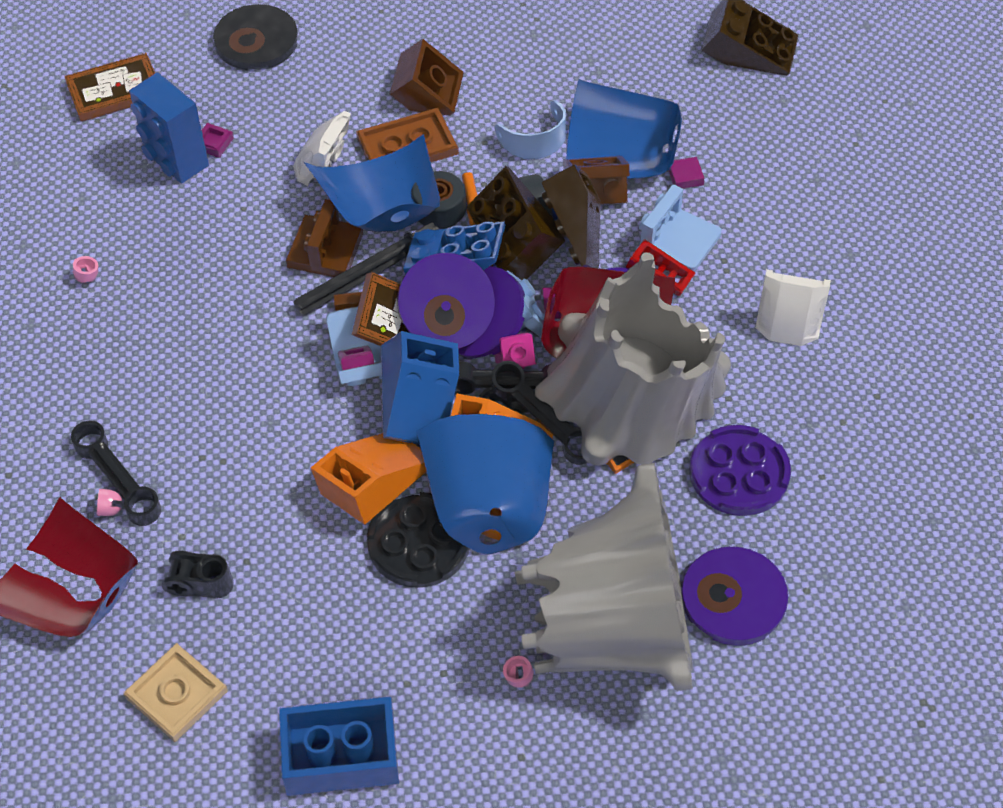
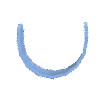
M553 100L550 102V109L553 117L558 122L557 126L537 134H522L513 132L499 123L495 125L496 136L509 153L522 159H540L550 156L558 151L565 142L566 110L561 103Z

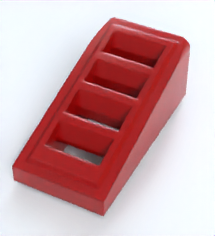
M646 239L643 240L625 266V268L633 267L639 262L643 253L652 254L655 265L659 267L655 269L654 276L674 278L678 275L682 277L678 283L675 282L673 294L678 296L682 294L696 274ZM665 270L670 272L668 276L663 274Z

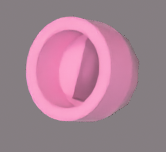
M81 256L75 259L73 262L75 279L81 283L93 282L98 275V262L89 256Z
M99 489L97 516L109 517L116 515L121 510V507L113 506V500L122 501L120 494L109 489Z
M523 656L511 657L503 666L504 677L510 685L516 688L528 686L533 679V667L529 660ZM523 666V677L519 679L517 667Z

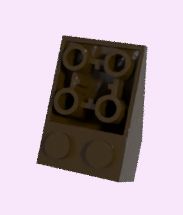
M723 0L711 12L701 51L724 65L788 76L799 35L767 14L749 5L744 0Z
M574 164L541 182L545 189L541 195L550 210L553 208L559 218L555 220V224L562 237L567 236L572 247L568 248L575 264H580L582 267L599 268L601 201L588 174Z
M505 166L467 206L475 225L483 222H505V229L495 265L497 268L510 271L520 280L524 278L527 280L565 242L553 217L508 166Z

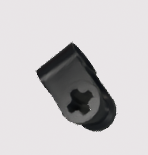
M173 551L170 554L169 562L171 566L168 577L162 582V588L169 594L217 599L227 596L232 591L234 580L228 564L222 556L217 554L190 553L187 551ZM216 574H221L217 578L210 579L212 576Z

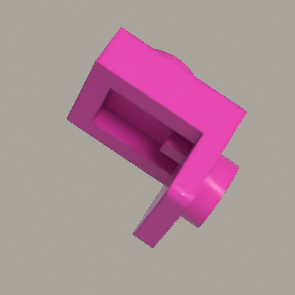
M527 332L499 339L501 352L494 355L497 364L503 361H512L519 364L522 369L526 366L536 365L533 339L530 333Z

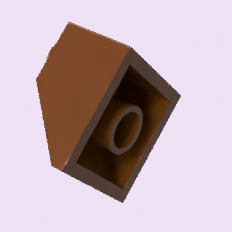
M421 39L400 53L389 95L410 111L424 112L439 108L442 115L451 116L455 112L464 72L426 40Z

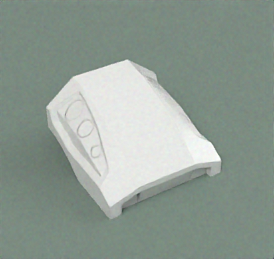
M341 112L320 125L312 133L293 165L298 182L308 186L312 178L315 179L304 162L321 167H331L332 161L336 162L344 146V140L342 139L348 131L351 113Z
M766 269L755 328L769 341L803 346L817 340L831 280L824 279V281L796 277L773 273V270Z

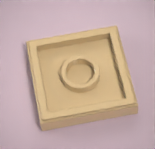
M176 643L123 694L131 704L176 742L228 692V689L224 683Z

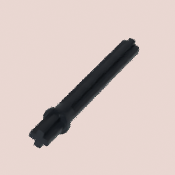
M431 222L415 232H420L425 229L439 230V228L437 226L435 227L433 222ZM409 232L405 233L403 239L294 299L295 309L301 316L306 315L334 299L333 295L343 294L364 282L366 274L371 272L378 274L407 258L415 232L412 234Z

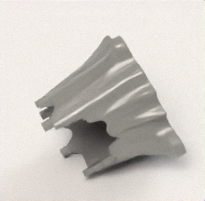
M643 253L639 262L621 277L616 279L608 277L587 314L569 313L562 318L558 328V335L567 348L549 365L547 370L548 376L535 389V396L539 400L551 405L560 421H571L581 427V454L592 465L606 464L617 455H624L633 462L642 465L652 463L659 458L672 454L679 440L692 439L695 436L696 420H709L715 414L713 400L721 397L726 391L725 378L731 368V362L729 357L721 351L725 342L724 335L717 333L715 339L710 338V332L704 323L700 321L689 323L681 307L668 305L661 300L660 288L653 284L656 267L654 256L650 253Z
M655 463L642 464L636 468L631 491L624 499L605 514L570 527L568 529L569 538L555 543L549 555L530 560L528 565L522 566V570L515 571L517 585L531 583L544 586L550 592V594L539 598L542 611L534 616L537 623L546 626L536 633L522 635L524 649L536 648L537 654L547 652L554 655L553 659L535 662L536 674L547 672L631 670L660 674L670 681L675 691L693 689L691 676L693 663L682 602L679 571L666 506L663 501L662 491H660Z

